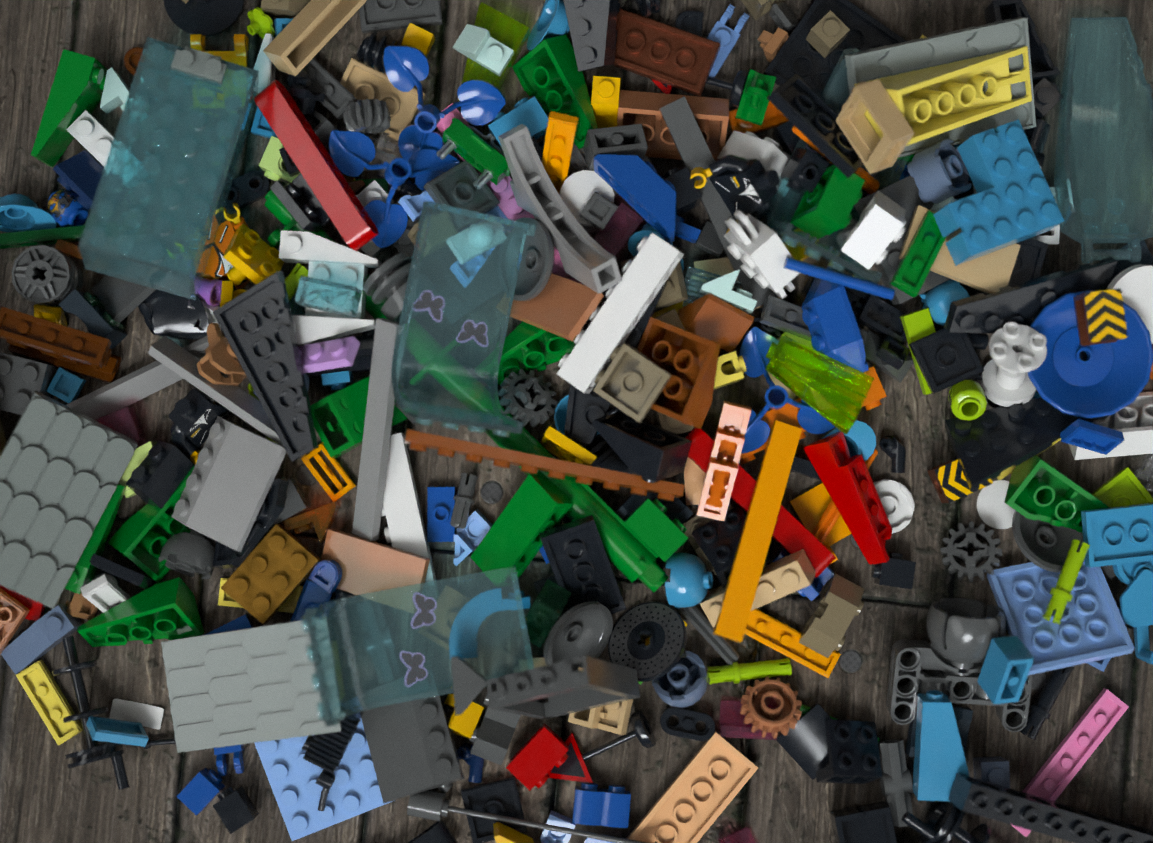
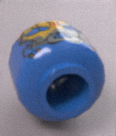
M61 189L55 191L48 199L47 212L54 217L56 223L62 228L82 226L88 219L89 210L77 201L76 198L79 195L73 190Z

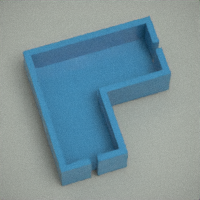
M1019 119L998 126L995 129L992 128L972 135L957 147L977 194L949 203L933 214L943 238L959 228L962 230L961 233L946 242L955 266L1048 232L1064 222Z

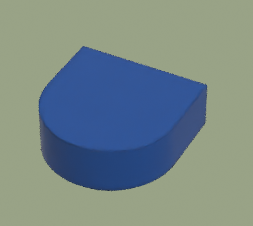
M323 560L315 565L309 579L329 593H333L341 581L342 569L335 560Z

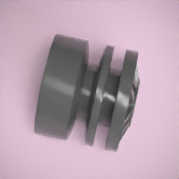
M45 245L32 246L22 251L16 258L11 271L12 283L17 292L26 300L40 305L61 307L59 304L75 289L81 291L83 286V272L78 262L68 254ZM43 270L46 271V272L44 273V275H45V277H46L45 280H42L43 275H42L41 272H42Z
M408 252L397 254L383 263L370 275L363 286V291L367 296H372L371 299L374 304L385 302L381 309L383 315L388 320L404 324L421 312L413 311L410 308V304L419 297L422 291L429 290L433 296H436L438 292V287L427 274L416 276L420 267L417 263L412 262L413 259Z

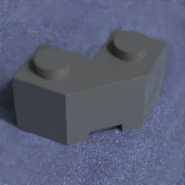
M487 692L483 704L487 705L488 708L481 726H476L469 740L474 743L470 754L502 765L521 715L490 709Z

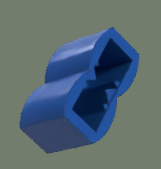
M581 782V786H575L572 823L628 828L630 791H625V786L611 784L609 789L598 788L597 783Z

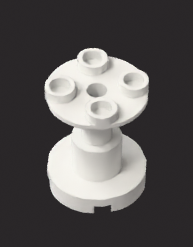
M1008 322L992 335L989 342L992 360L985 365L981 376V386L983 385L985 395L990 401L1000 406L1011 407L1021 402L1025 404L1032 399L1036 388L1029 379L1027 372L1038 368L1046 358L1047 340L1043 334L1038 333L1031 327L1020 325L1016 322Z

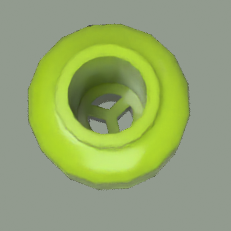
M963 380L953 385L949 390V404L952 413L957 418L971 421L983 415L986 410L987 400L984 390L979 383L973 380Z

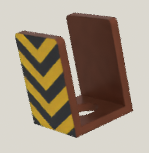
M1121 288L1086 292L1074 297L1081 346L1112 343L1118 339L1127 338Z
M958 459L953 462L950 460L927 471L941 503H951L993 483L991 479H988L981 483L978 489L971 492Z

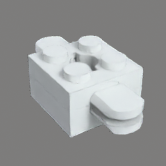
M737 210L733 215L738 223L730 217L725 221L730 229L724 235L730 244L727 247L728 251L735 259L742 261L743 264L740 268L750 279L754 277L755 281L763 289L768 287L779 298H785L787 294L783 287L792 292L795 287L791 280L799 274V272L784 268L786 258L793 259V257L776 232L750 214L745 216L740 210Z

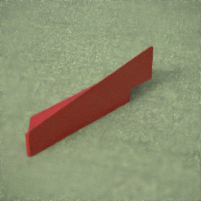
M843 431L836 432L805 446V453L867 562L871 565L888 562L889 556L885 549V542L891 539L892 527L862 454L850 457Z

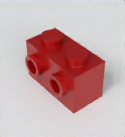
M544 724L507 762L506 768L529 791L534 786L539 789L550 777L547 774L554 765L559 768L569 756L566 752L569 750V746L550 727Z

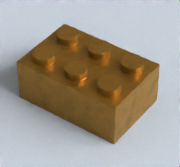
M275 524L223 584L221 589L258 621L266 624L313 571L315 565L321 559L281 524Z

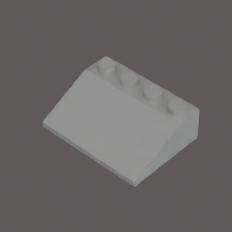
M218 416L210 428L209 436L198 455V460L192 474L186 481V487L175 505L172 518L209 538L241 552L286 454L285 448L239 424Z

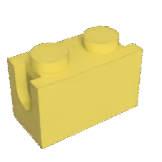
M736 351L718 357L714 390L739 382L744 378L743 374L747 372L746 365L742 356L737 357Z

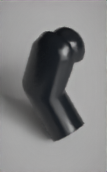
M893 436L883 437L879 442V447L892 459L891 473H905V447Z

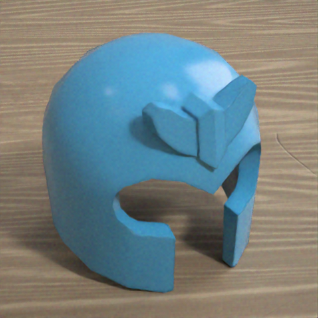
M952 279L930 289L927 293L920 294L921 301L924 303L923 308H929L932 321L941 326L945 325L951 302L970 297L960 283Z

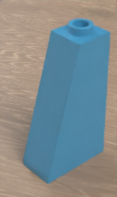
M928 690L926 694H918L913 792L917 800L949 801L948 798L957 773L969 776L952 703L943 692Z

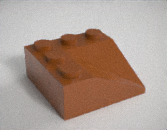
M650 317L637 350L672 375L651 409L701 429L712 403L720 344Z

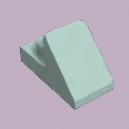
M470 24L465 26L453 46V49L498 76H501L514 55V50L490 37V32L487 29Z
M111 67L107 70L100 108L108 114L120 106L129 120L134 118L141 124L149 118L121 76Z
M740 269L703 284L699 291L705 295L710 293L749 314L753 312L757 303L756 300L752 299L753 294L739 288L736 292L732 290Z

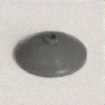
M524 217L514 221L505 231L506 239L499 244L496 260L500 286L508 297L516 301H529L538 296L547 285L554 266V246L547 228L537 219Z
M1016 510L1013 514L1012 531L1014 539L1022 553L1038 567L1050 572L1061 573L1072 539L1080 541L1076 552L1080 551L1083 543V533L1063 526H1054L1037 519L1036 521L1028 519Z
M588 601L575 605L562 614L552 626L545 642L544 660L546 665L585 655L598 658L607 646L612 633L613 618L609 609L599 602ZM582 662L576 664L577 671L579 667H583Z

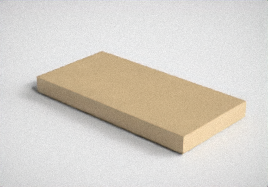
M920 205L915 207L899 259L902 260L926 212L931 211L935 214V211ZM961 228L946 237L930 271L988 294L1000 292V288L1008 286L1021 245L1013 244L955 266L946 242L962 232Z

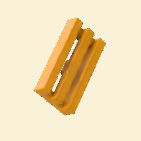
M323 442L318 445V448L301 458L333 502H336L357 486L338 460L330 457ZM321 450L348 484L344 487L319 455ZM312 457L316 459L339 492L334 493L310 461Z

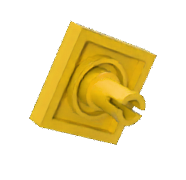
M244 224L236 230L223 256L224 259L234 266L227 272V276L236 285H240L246 277L257 285L274 273L281 271L284 261L279 259V251L269 246L260 238L256 231L249 229Z

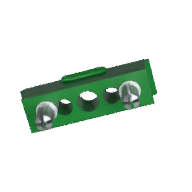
M452 119V124L443 132L442 141L445 144L436 153L440 159L443 160L452 150L459 154L482 173L473 182L474 187H477L478 190L489 180L497 186L505 176L508 177L511 174L504 152L494 143L495 137L491 133L483 135L475 127L466 126L459 119ZM483 139H490V145Z

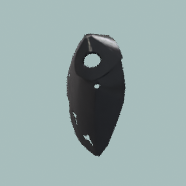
M175 260L180 268L148 296L138 308L144 317V322L154 335L180 340L201 339L207 336V328L209 326L207 314L199 297L188 289V276L184 267L179 264V260ZM175 273H177L176 277L179 279V282L172 280ZM188 300H190L191 306H193L195 310L187 309ZM198 319L200 320L199 326L202 328V330H199L197 327H194Z

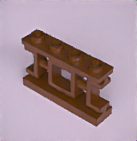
M1 306L0 337L7 339V343L10 344L8 347L10 352L109 383L114 382L122 359L111 354L112 351L109 349L111 341L109 339Z

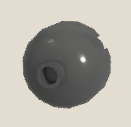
M191 529L190 533L180 532L172 535L163 546L158 560L161 562L165 559V566L183 575L194 577V572L203 574L201 579H210L215 568L212 567L215 548L209 540L205 539V535Z

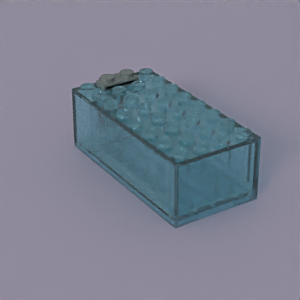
M147 37L79 243V250L85 269L196 300L223 214V208L229 195L256 107L254 97L258 94L259 71L222 60L219 56L185 46L183 48Z

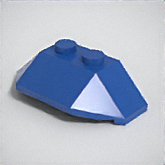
M597 154L594 157V171L669 244L673 243L675 235L676 189L672 183L658 176L654 166L648 161L644 162L638 155Z
M829 266V267L825 268V269H829V270L835 271V269H834L833 266ZM815 278L801 306L803 321L808 325L812 337V347L823 362L850 378L858 377L869 369L865 361L866 354L863 339L845 287Z

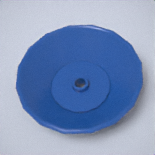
M1093 290L1065 294L1043 308L1030 327L1046 337L1047 354L1044 362L1038 368L1027 372L1029 379L1042 399L1062 413L1086 419L1113 415L1133 403L1148 383L1153 364L1150 332L1137 311L1125 302H1123L1127 338L1118 339L1112 343L1080 345L1074 297L1086 292H1095ZM1081 351L1087 354L1086 361L1080 359L1079 354Z

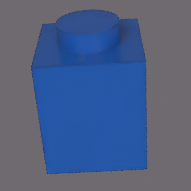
M205 767L176 797L197 816L221 792L225 785L221 783L222 778L217 772L212 769L208 770Z

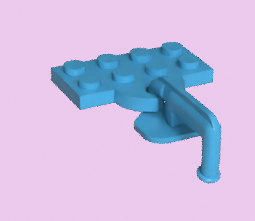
M1153 503L1081 511L1083 542L1090 545L1085 556V566L1091 568L1112 565L1114 574L1122 583L1128 585L1120 596L1121 617L1127 625L1133 627L1136 657L1153 665V651H1150L1148 625H1153Z

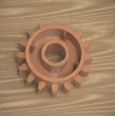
M765 677V681L755 680L753 687H746V695H742L740 714L746 715L744 724H753L751 730L753 733L760 729L762 730V737L765 738L767 732H770L772 737L776 739L779 731L786 736L789 728H796L797 720H800L802 713L800 711L802 701L796 700L798 692L792 691L790 683L780 682V678L770 680L769 677ZM766 705H773L776 709H770Z

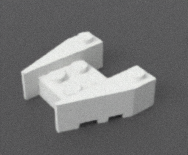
M281 230L279 259L286 263L309 264L305 316L292 315L298 346L335 340L350 334L375 329V320H365L366 293L363 291V286L368 277V268H378L383 263L368 255L310 232Z

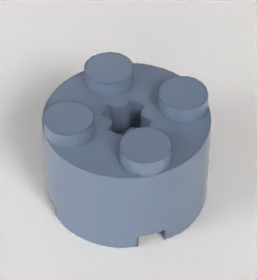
M950 139L943 140L916 153L913 160L907 165L908 172L914 178L919 189V197L924 203L932 202L939 204L950 197H955L968 191L972 187V183L968 184V177L970 176L958 149L951 145L954 141Z

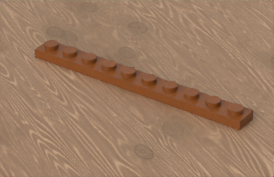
M407 429L404 442L405 444H410L409 449L426 452V449L430 448L438 450L437 454L440 456L454 458V454L465 455V460L470 462L482 463V459L494 461L493 466L509 469L510 465L520 466L521 471L525 473L537 474L538 470L549 472L548 477L565 480V476L575 477L576 482L580 484L592 485L593 481L604 483L603 488L619 491L620 487L630 488V493L635 495L647 496V492L658 494V499L665 501H674V497H681L684 492L685 485L663 480L657 483H650L644 481L638 475Z

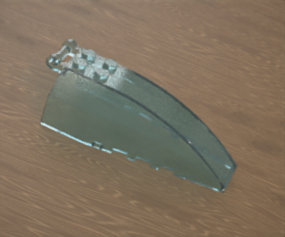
M1127 17L1072 18L1069 26L1061 91L1063 98L1060 100L1054 186L1057 206L1064 219V222L1060 224V231L1081 244L1082 263H1092L1093 260H1102L1108 257H1113L1115 260L1140 262V241L1153 237L1152 88L1146 82L1143 73L1144 65L1141 57L1138 56V48ZM1128 243V249H1094L1093 244Z

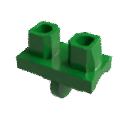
M750 69L735 118L762 126L769 103L767 98L772 93L776 77L764 75Z

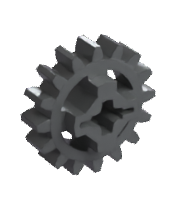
M520 369L517 374L511 372L501 383V389L497 394L502 397L499 405L507 407L504 414L511 413L513 415L512 421L515 422L517 419H520L524 427L528 422H530L532 427H536L538 423L543 425L554 414V407L558 403L553 399L556 392L549 391L548 389L551 383L547 382L544 384L542 382L543 376L534 377L532 370L527 375L523 369Z
M970 521L969 528H965L960 523L958 532L950 529L951 538H943V544L947 546L940 549L941 555L947 556L942 559L943 564L950 565L948 568L950 574L958 572V580L961 581L964 576H968L970 583H973L974 576H978L981 581H984V573L987 572L993 575L994 570L992 566L1000 567V560L996 558L1003 556L1002 549L996 548L1001 545L1000 539H993L995 533L992 529L985 532V524L982 523L979 528H975L973 521ZM966 537L961 543H957L960 539ZM977 537L984 539L989 546L982 544ZM970 548H975L973 556H968ZM954 558L962 560L966 564V568L959 565ZM982 561H986L982 566L977 567Z

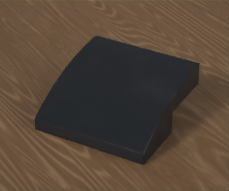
M817 702L800 717V720H797L795 729L789 728L786 736L780 733L776 738L777 742L812 780L816 778V771L826 767V763L829 762L825 721L832 719Z

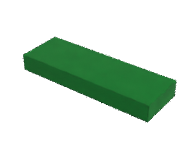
M927 211L890 282L891 285L913 298L918 295L946 237H942L935 221L934 213L931 211Z

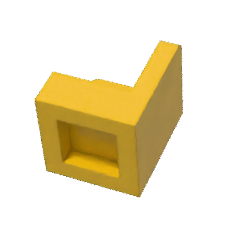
M448 693L444 704L454 708L448 728L452 729L456 735L471 738L484 707L472 702L461 715H455L454 694Z

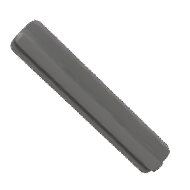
M696 606L678 608L728 665H732L733 662L739 659V654L724 637L713 634L715 627H712L708 619Z

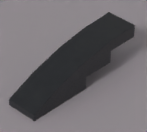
M809 276L802 290L806 295L815 277ZM844 286L856 322L884 336L889 335L901 344H904L906 335L900 316L905 315V313L872 294Z

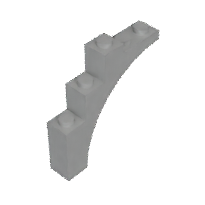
M520 124L499 135L498 138L513 179L510 181V185L517 205L531 213L534 219L539 220L545 225L551 236L553 246L558 249L565 272L598 294L622 281L615 257L603 249L586 232L555 189L538 156L527 126Z

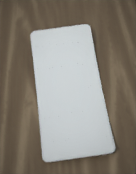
M113 699L109 719L141 723L144 727L160 730L164 708L133 701Z

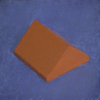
M710 293L680 308L678 311V316L688 332L720 344V348L729 353L734 351L754 321L753 316Z

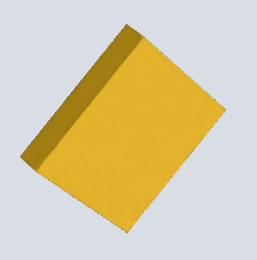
M549 426L540 442L548 452L563 461L591 466L597 457L551 426Z

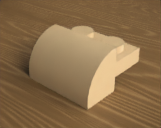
M579 667L578 671H583V667ZM633 699L569 714L568 722L591 729L598 728L615 734L626 735Z

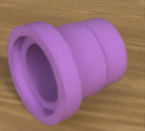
M197 277L192 283L191 291L199 299L206 301L208 305L216 307L221 302L222 280Z

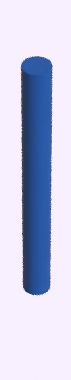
M789 257L784 262L785 269L892 300L895 289Z

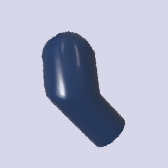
M465 743L457 749L459 759H463L470 766L468 781L481 783L484 759L470 754L473 745Z

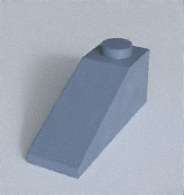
M66 603L54 607L3 650L1 655L15 674L26 669L61 643L62 638L69 637L78 630V626L83 624L79 618L73 617L66 612L68 609Z

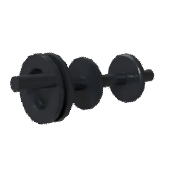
M74 637L62 638L68 666L52 671V675L60 676L70 673L79 710L77 714L64 717L63 723L81 719L87 749L65 755L66 759L72 758L73 762L67 764L68 769L111 757L118 790L129 788L122 756L124 749H117V745H120L119 743H107L99 746L98 741L92 740L86 726L89 716L108 712L107 707L90 710L81 670L96 666L97 660L79 663Z
M938 801L930 810L924 822L908 811L902 817L904 823L920 833V839L923 843H948L953 836L963 843H988L991 830L986 824H980L970 834L959 827L965 811H962L950 801Z

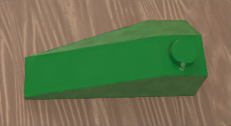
M522 321L473 371L488 388L501 385L511 372L517 374L520 369H523L524 372L537 369L538 372L546 370V365L558 362L566 353L570 354L575 347L574 340L570 341Z
M180 577L149 587L78 626L77 630L92 647L126 645L127 641L143 640V644H153L154 639L175 640L204 634L194 594Z

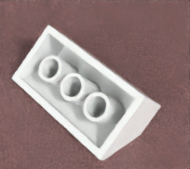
M1153 391L1141 392L1130 405L1113 415L1103 416L1092 422L1123 432L1124 441L1107 455L1068 444L1074 460L1153 454Z

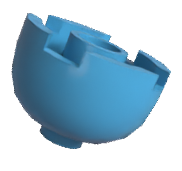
M673 553L668 558L666 568H671L670 582H665V590L669 605H674V608H687L701 603L707 595L708 589H711L713 586L712 572H708L702 559L694 554Z

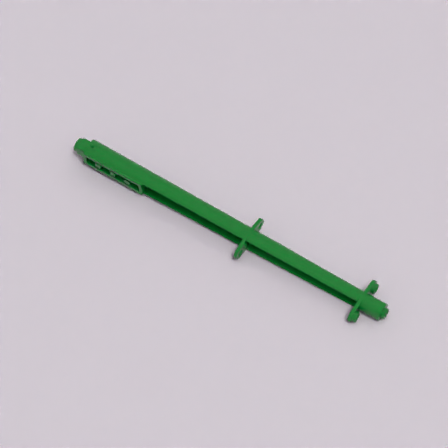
M272 190L266 194L265 199L267 201L264 206L285 226L282 230L310 232L335 242L323 229L318 233L302 229ZM276 229L268 237L269 246L276 249L280 247V229ZM366 294L365 310L375 320L377 318L387 319L381 311L385 302L374 304L371 299L372 296H367ZM412 318L403 324L401 347L411 354L422 368L408 383L411 389L429 375L500 448L555 459L517 420L515 422L512 421L513 416L510 413L504 414L506 409L499 405V402L450 355L461 343L456 342L454 338L443 348L415 319ZM538 470L537 474H534L554 484L573 503L565 514L571 521L593 515L608 559L631 583L638 578L654 593L669 578L665 574L666 572L655 562L659 556L588 485L577 483L575 477L565 476V480L548 477L549 472Z

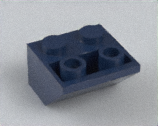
M86 150L57 164L53 168L59 175L57 178L58 182L67 190H73L79 196L76 199L87 210L92 209L97 214L102 212L110 215L132 193Z

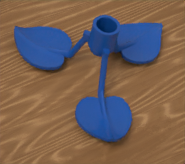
M389 45L384 50V67L391 84L402 92H409L415 85L417 87V108L419 112L415 117V124L404 128L398 139L399 151L403 159L407 161L416 151L422 149L439 150L444 145L443 137L439 133L434 132V129L440 119L444 118L445 115L454 109L461 107L462 117L470 124L479 126L495 119L506 104L505 97L494 85L483 80L473 79L459 86L457 95L460 101L455 102L445 110L439 111L434 105H424L423 89L420 81L426 79L429 74V62L425 54L417 48L410 46Z
M332 130L329 137V153L342 174L349 177H357L362 173L364 167L367 170L385 169V179L391 185L386 203L381 200H373L364 207L379 231V234L372 241L380 248L394 244L402 236L407 226L408 217L404 208L399 204H391L398 186L402 185L408 177H415L416 186L424 192L426 191L424 186L427 182L459 164V160L449 154L442 160L436 154L438 150L422 149L413 153L408 161L403 158H396L390 164L384 162L383 164L370 165L369 163L375 158V146L368 136L360 132Z
M753 327L743 340L739 356L743 357L747 372L744 373L751 378L764 374L770 388L765 394L766 405L756 416L755 412L751 410L741 454L754 451L767 441L770 427L765 421L760 419L770 408L781 409L786 403L801 408L797 414L798 422L805 431L812 434L828 432L848 419V414L841 401L826 389L819 387L806 389L802 394V403L788 398L785 388L775 385L768 373L778 371L784 363L785 351L782 344L775 337L757 327Z

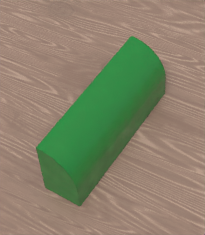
M529 474L470 558L496 587L514 586L543 546L539 533L555 528L573 503L558 487L548 480L534 474Z

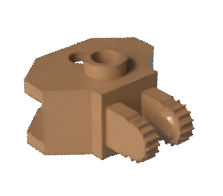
M211 323L207 328L209 347L205 349L206 355L197 363L198 373L212 384L238 386L247 376L224 332H221L217 323ZM221 373L227 374L228 377H223Z

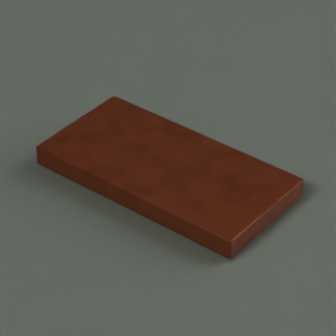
M620 9L617 14L616 30L618 31L615 63L613 66L701 96L720 50V43Z

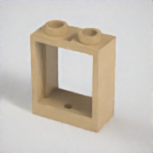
M879 79L868 83L866 81L860 82L851 90L850 97L841 107L842 110L835 121L868 172L872 174L894 165L914 135V131ZM866 110L869 111L884 134L881 139L865 117L864 113Z

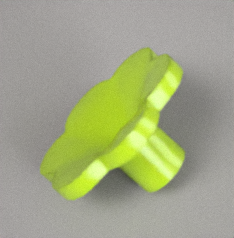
M256 7L248 12L250 24L247 26V30L251 35L258 33L262 39H264L265 33L272 36L275 35L271 17L264 14L261 8Z

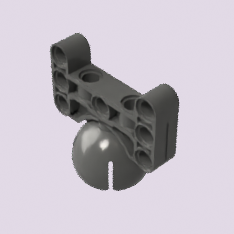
M942 598L939 601L935 600L931 604L926 618L927 633L931 642L928 644L927 641L900 639L895 642L891 651L886 706L894 722L900 725L912 722L916 715L918 694H926L928 690H937L946 694L951 703L996 706V715L1008 731L1018 732L1026 726L1033 674L1028 675L1018 702L993 704L977 682L992 638L1004 637L1006 633V619L1001 608L993 604L987 605V618H985L986 605L982 601L967 598ZM904 652H913L910 658L900 659ZM910 678L906 685H897L900 679ZM957 682H965L962 688L953 689ZM898 705H907V707L903 711H895V708ZM1010 712H1017L1015 717L1006 719Z

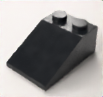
M623 411L593 420L592 425L628 468L632 472L641 475L644 481L657 483L660 480L684 472L692 441L645 420L639 423Z

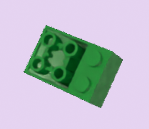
M370 376L310 406L314 427L331 458H338L362 444ZM395 405L392 427L408 419Z

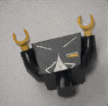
M727 155L708 164L709 168L707 169L695 167L692 170L690 179L695 176L702 177L701 180H697L694 183L695 188L704 187L707 178L710 177V181L733 217V214L740 210L745 216L750 214L760 222L765 219L773 204L771 198L777 193L776 186L780 180L775 170L766 171L758 159L746 160L734 155Z
M193 388L183 399H179L176 402L175 408L168 416L173 422L170 430L172 442L186 456H190V461L195 465L200 453L199 450L196 451V448H199L207 440L210 428L215 423L217 417L226 419L231 414V411L198 388Z

